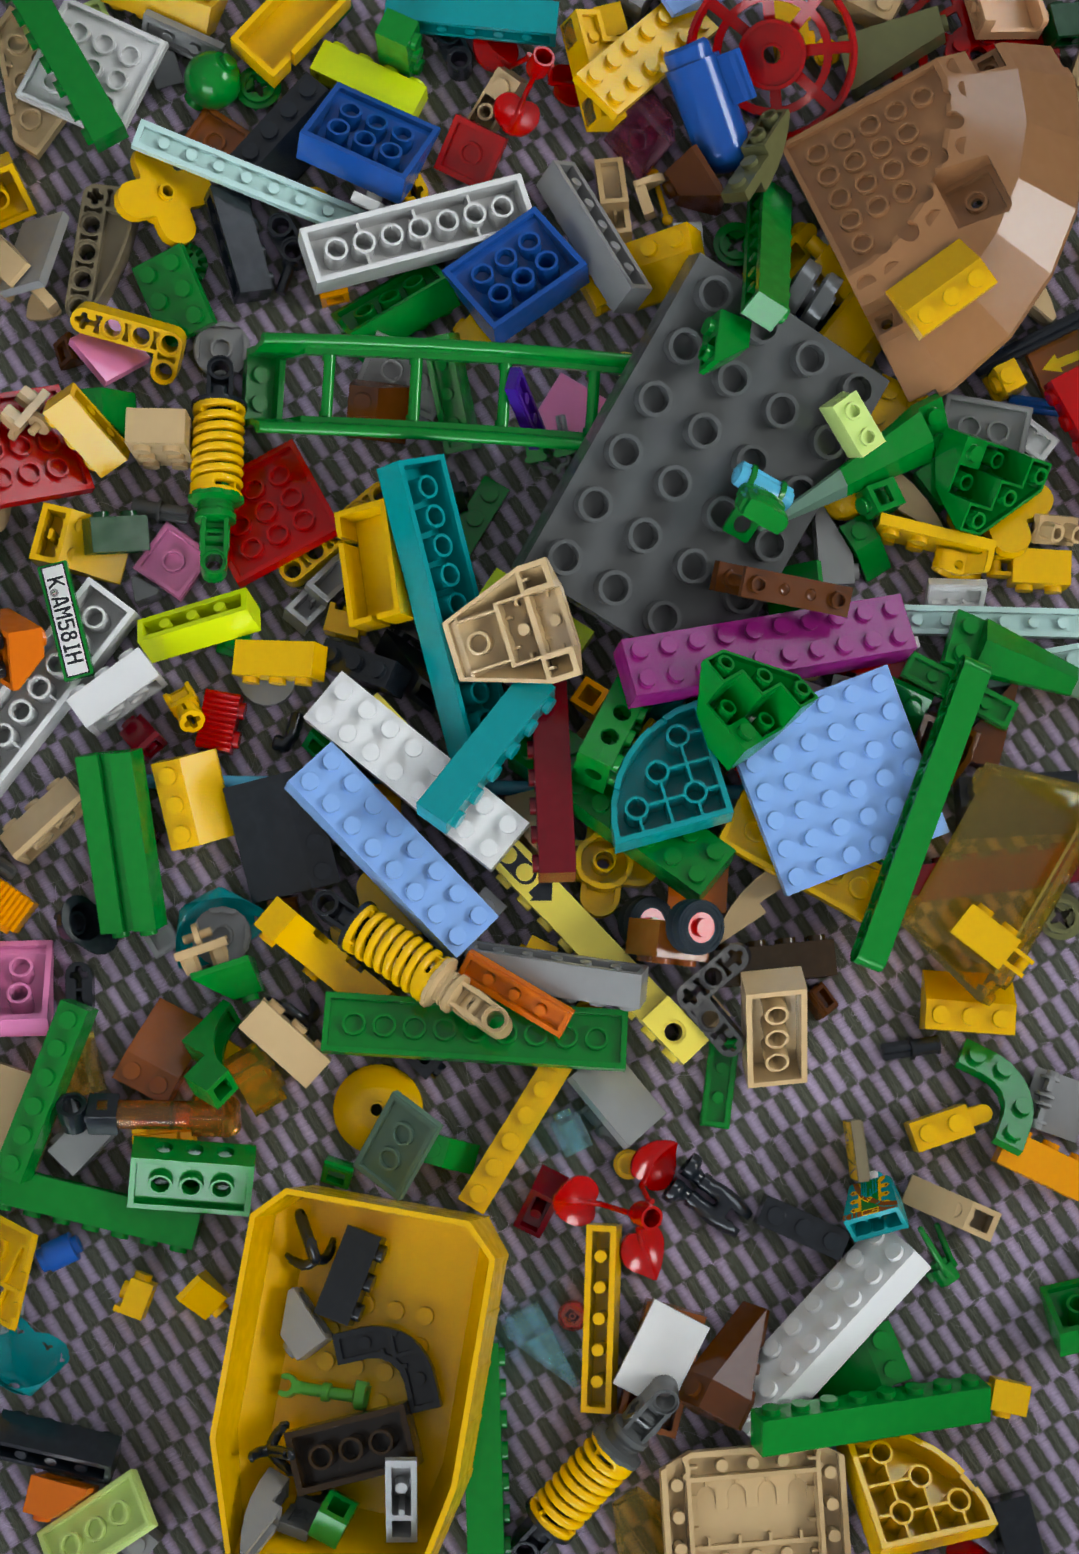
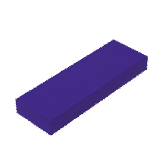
M510 367L504 390L520 428L545 429L522 369L520 367ZM529 447V450H539V448Z

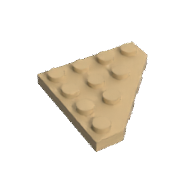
M10 5L0 18V67L4 79L13 141L18 147L40 160L67 121L21 101L15 96L37 50H31L22 29L26 26L20 27L11 12L15 8Z

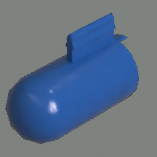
M702 37L669 52L666 51L663 60L668 71L665 72L691 145L697 144L715 174L734 172L742 159H744L740 147L749 134L738 104L757 97L740 47L722 54L719 53V50L712 52L708 39Z

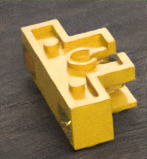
M575 9L560 25L572 77L574 78L576 73L621 37L606 35L600 9ZM574 83L586 132H611L627 117L625 111L615 121L611 120Z

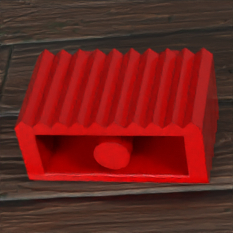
M211 689L205 690L202 706L205 722L203 727L197 731L195 747L198 750L205 751L216 748L217 753L233 755L234 749H239L242 732L237 731L239 720L244 721L247 712V703H243L244 698L240 694Z

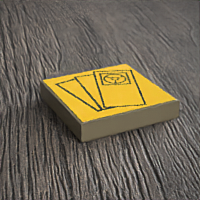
M854 1118L843 1119L850 1180L868 1182L870 1180L863 1121Z

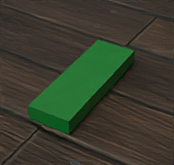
M726 1038L725 1047L727 1049L733 1047L736 1050L735 1043L738 1040ZM710 1041L699 1125L729 1129L738 1055L734 1057L723 1056Z

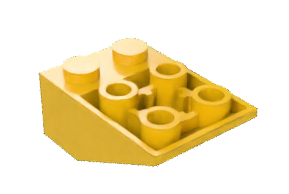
M43 502L29 559L39 567L66 560L71 574L121 585L129 553L85 555L82 520L91 517V515L72 508Z

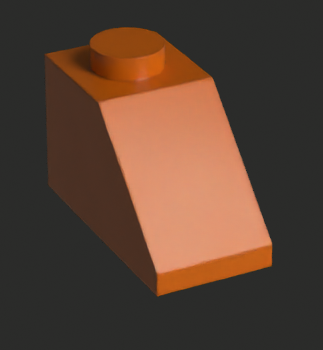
M46 1471L31 1474L23 1512L32 1514L33 1520L51 1522V1519L62 1516L96 1493L99 1485Z

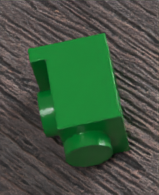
M894 476L868 485L855 494L856 510L860 515H865L867 521L879 517L881 513L891 514L906 503ZM884 490H886V492H887V494H888V496H889L891 502L889 501V499H888V497H887V495H886V493H885Z

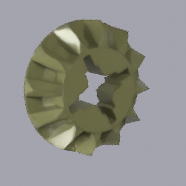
M1055 893L1047 896L1038 905L1036 919L1038 920L1040 930L1049 938L1056 940H1067L1076 936L1079 933V901L1066 893ZM1055 909L1059 912L1070 910L1067 916L1064 917L1065 925L1061 922L1050 923L1053 920L1052 918L1056 916Z

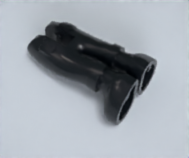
M693 1153L681 1166L678 1174L694 1183L701 1191H704L715 1201V1204L703 1198L697 1191L690 1189L677 1176L666 1187L661 1198L667 1203H673L676 1200L684 1201L685 1206L689 1209L691 1208L713 1228L736 1238L741 1230L732 1221L725 1219V1216L732 1208L737 1215L749 1220L753 1212L742 1198L731 1189L713 1179L710 1174H704L701 1169V1156Z

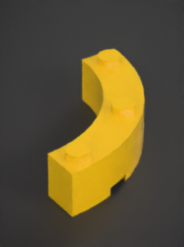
M278 896L254 923L262 931L259 937L272 948L277 944L305 966L302 972L314 982L320 978L335 992L397 996L366 969L360 973L358 969L361 965L346 952L341 951L334 942Z

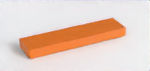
M474 949L468 951L458 971L461 975L465 974L470 977V985L558 1038L563 1035L576 1011Z

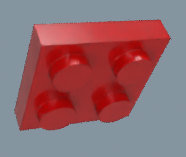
M455 114L433 168L469 186L490 181L493 178L509 138L460 114Z

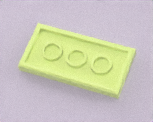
M130 1469L36 1532L43 1554H117L159 1525L138 1470Z

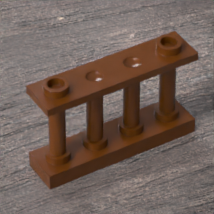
M717 560L714 563L709 590L842 617L848 616L853 593L852 587Z

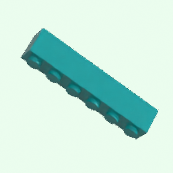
M386 0L384 13L388 7L418 21L420 34L556 47L559 20L558 1Z
M512 683L417 801V814L445 834L452 827L458 828L466 816V813H464L470 804L476 805L483 796L485 785L489 781L493 783L498 778L503 769L501 765L507 758L511 760L519 751L521 746L519 743L524 736L530 737L536 730L539 717L543 713L547 715L556 703V686L543 683Z

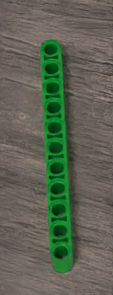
M966 655L960 656L953 669L851 950V962L876 972H881L889 959L991 677L992 666Z

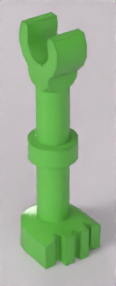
M281 1374V1378L291 1382V1388L288 1391L278 1390V1395L284 1398H291L296 1394L320 1397V1400L329 1402L331 1399L351 1402L355 1410L365 1411L367 1409L372 1387L369 1382L356 1380L354 1390L333 1387L332 1383L324 1382L322 1385L302 1382L292 1374Z

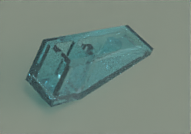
M537 1299L505 1316L507 1324L502 1327L510 1342L515 1340L519 1348L573 1388L579 1386V1381Z

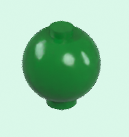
M215 50L204 51L194 56L186 66L184 73V85L187 91L184 94V98L187 104L194 110L202 111L204 108L209 110L223 109L234 102L241 89V74L234 57L228 53Z

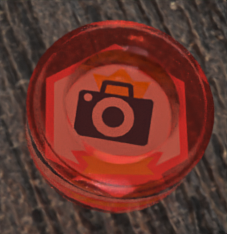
M573 1299L561 1304L558 1309V1321L564 1329L578 1331L583 1328L584 1304Z

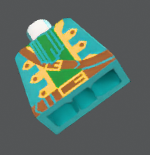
M870 1171V1180L868 1182L852 1184L848 1189L843 1223L854 1242L909 1228L901 1196L892 1178L888 1175L883 1176L879 1171Z

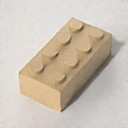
M794 966L740 972L741 1028L746 1040L745 1048L742 1050V1066L747 1088L807 1083V985L802 967Z

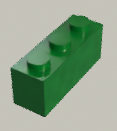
M387 7L375 31L379 64L382 66L390 65L407 78L414 77L415 75L419 76L425 64L419 22Z

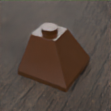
M695 144L665 171V181L662 184V188L667 198H673L677 206L718 216L723 208L724 201L720 194L724 188L699 147Z
M354 379L349 385L347 417L406 420V415H408L409 386ZM348 436L349 438L406 444V439Z

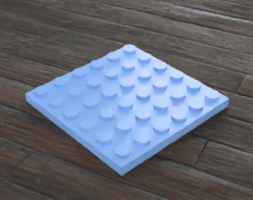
M883 665L815 691L814 693L819 698L767 745L736 766L784 896H790L881 860L887 854L922 757L888 665ZM942 812L932 839L950 832Z

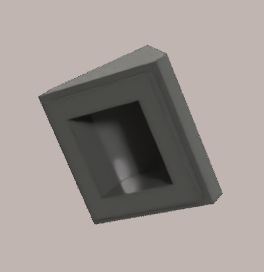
M133 576L131 579L134 601L139 608L160 601L163 598L160 590L137 576Z

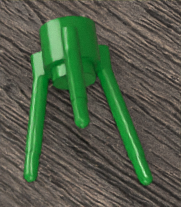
M936 1222L934 1227L945 1256H940L924 1228L919 1226L918 1232L935 1259L929 1264L931 1270L926 1273L927 1279L930 1283L936 1281L940 1288L952 1284L960 1277V1274L956 1269L958 1264L952 1256L940 1223Z

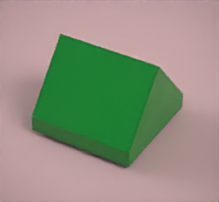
M328 1155L323 1164L320 1181L348 1190L355 1167L352 1166V1162Z

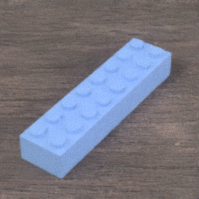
M332 741L286 783L284 789L437 949L443 952L444 957L449 956L456 959L499 917Z

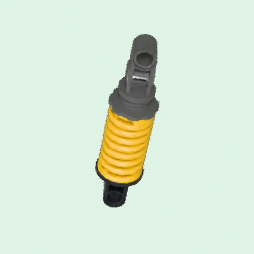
M659 1375L655 1377L645 1390L632 1400L623 1414L618 1413L615 1415L610 1426L605 1423H599L592 1431V1438H586L583 1446L578 1447L575 1450V1454L568 1457L567 1463L560 1466V1470L552 1475V1479L547 1480L545 1486L540 1488L534 1496H531L526 1501L525 1507L528 1517L512 1534L511 1554H544L554 1542L561 1545L569 1544L576 1530L580 1529L585 1521L590 1519L592 1514L600 1508V1505L607 1500L608 1496L612 1495L615 1489L623 1483V1480L629 1477L641 1465L638 1453L648 1447L649 1439L661 1429L666 1420L679 1407L678 1384L672 1376ZM663 1392H668L671 1394L668 1397L658 1396ZM522 1545H529V1546H531V1547H529V1548H522V1547H520V1546H522Z

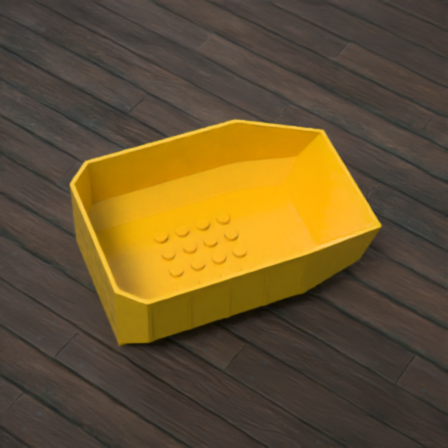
M318 1185L285 1188L250 1214L209 1437L225 1554H240L244 1514L252 1493L269 1466L287 1476L269 1457L259 1458L251 1463L248 1459V1453L255 1448L266 1445L272 1431L280 1422L288 1421L290 1423L289 1429L285 1431L286 1433L294 1428L361 1412L360 1410H355L351 1402L333 1399L325 1402L321 1401L320 1397L296 1394L291 1398H284L278 1395V1390L288 1391L291 1388V1382L281 1378V1374H292L302 1382L320 1385L327 1382L332 1383L333 1387L354 1390L356 1380L369 1382L372 1387L366 1410L408 1400L405 1384L399 1370L388 1361L380 1358H371L338 1365L333 1340L306 1360L297 1361L295 1358L292 1359L284 1350V1340L280 1333L288 1290L292 1287H302L316 1307L348 1225L356 1226L386 1238L385 1246H388V1250L383 1262L376 1265L373 1274L377 1278L370 1293L366 1292L362 1304L365 1305V1310L359 1322L355 1321L353 1326H346L326 1317H321L332 1334L371 1325L389 1326L407 1333L424 1348L430 1357L440 1390L443 1406L413 1413L424 1462L417 1467L418 1541L386 1543L385 1475L334 1487L339 1492L360 1502L336 1549L325 1545L311 1536L304 1542L276 1531L259 1554L439 1553L473 1472L472 1467L479 1425L482 1418L481 1413L488 1371L491 1364L490 1359L495 1329L500 1310L499 1306L506 1264L509 1257L503 1242L490 1220V1216L402 1200L397 1201L396 1199ZM303 1209L305 1211L320 1254L324 1253L330 1238H336L335 1254L327 1264L317 1265L310 1270H300L292 1266L285 1257L286 1252L300 1259H308L295 1220L296 1210ZM283 1434L278 1445L286 1447ZM287 1476L290 1478L289 1497L281 1505L282 1516L289 1506L296 1501L297 1491L293 1476ZM321 1491L310 1493L307 1495H320Z

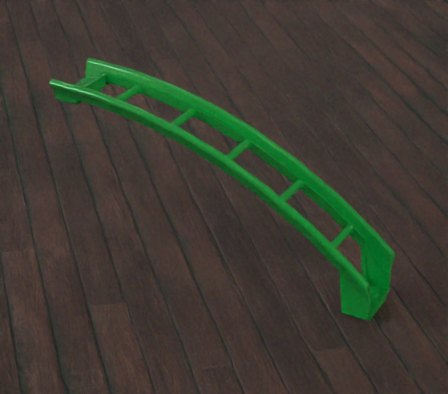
M263 332L260 341L255 346L247 348L246 359L244 360L241 397L247 403L244 428H253L256 433L433 440L577 451L598 415L600 374L621 375L632 354L455 339ZM302 356H322L324 365L321 411H319V416H297L282 419L286 360ZM336 357L408 359L411 370L406 420L332 417ZM423 360L498 365L500 378L495 425L419 421ZM522 366L587 372L588 391L586 421L583 433L508 427L510 402L504 389L510 367Z

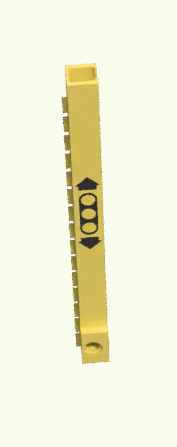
M378 692L374 695L377 700L405 721ZM518 840L495 868L499 873L495 878L506 890L512 887L519 894L516 900L527 912L532 908L540 916L536 921L547 933L553 930L561 938L557 942L567 954L574 952L576 955L636 963L559 882L538 883V873H532L533 854ZM648 976L646 1001L640 1010L628 1011V1018L631 1021L635 1017L643 1025L640 1029L642 1033L652 1043L657 1040L664 1047L661 1052L672 1064L677 1061L680 1065H684L709 1039L685 1012ZM669 1024H674L679 1030V1035L674 1041H670L665 1036L664 1031Z

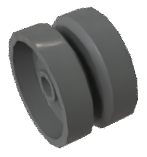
M809 258L789 289L791 293L789 308L790 313L794 316L799 308L804 310L799 319L814 329L819 320L823 321L837 298L835 294L844 279L830 272L826 275L820 286L816 285L815 282L822 272V265Z

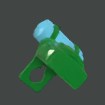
M740 462L733 469L731 483L738 488L734 501L735 507L722 526L723 531L744 543L750 540L759 525L778 535L784 531L789 523L785 511L790 508L794 501V489L788 486L787 482L779 481L761 471L754 463ZM744 516L750 519V526L747 530L737 531L734 529V521L737 517Z

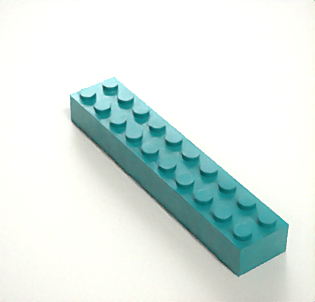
M444 454L395 461L376 470L448 755L452 759L504 695L501 682L459 681L443 630L442 622L479 595L445 456Z

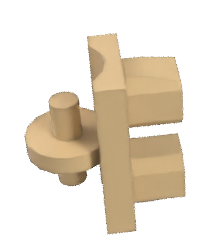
M25 385L14 400L25 410L21 413L11 404H8L0 414V421L10 429L7 437L15 441L28 425L31 427L27 431L32 436H35L37 432L43 435L48 434L52 427L46 422L44 414L39 412L45 406L44 402L51 393L44 388L40 393H37Z
M1035 513L1034 522L1031 525L1034 531L1031 534L1030 542L1060 546H1073V543L1079 544V518L1075 516Z
M195 922L190 924L192 933L182 936L184 945L195 941L196 946L173 954L175 961H180L183 970L189 976L191 973L203 970L198 957L199 954L209 951L213 966L230 961L227 948L230 942L227 935L203 942V938L213 935L211 927L199 930Z

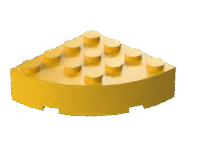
M909 1434L836 1446L837 1451L845 1455L846 1479L871 1554H910L988 1536L998 1525L988 1500L979 1487H975L964 1474L965 1470L940 1449L924 1440Z

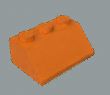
M10 608L0 609V632L3 636L4 647L0 649V660H3L5 663L7 674L5 678L0 679V683L12 691H17L44 658V646L47 644V637L41 626Z

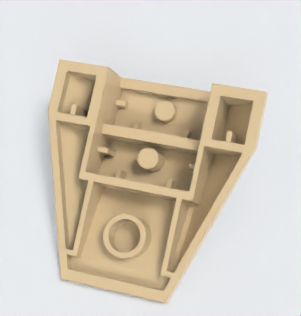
M547 557L515 567L442 622L459 681L554 684L583 675L581 644L563 586Z

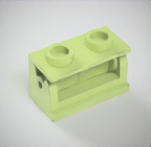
M857 390L852 393L842 391L819 407L848 458H863L886 442Z

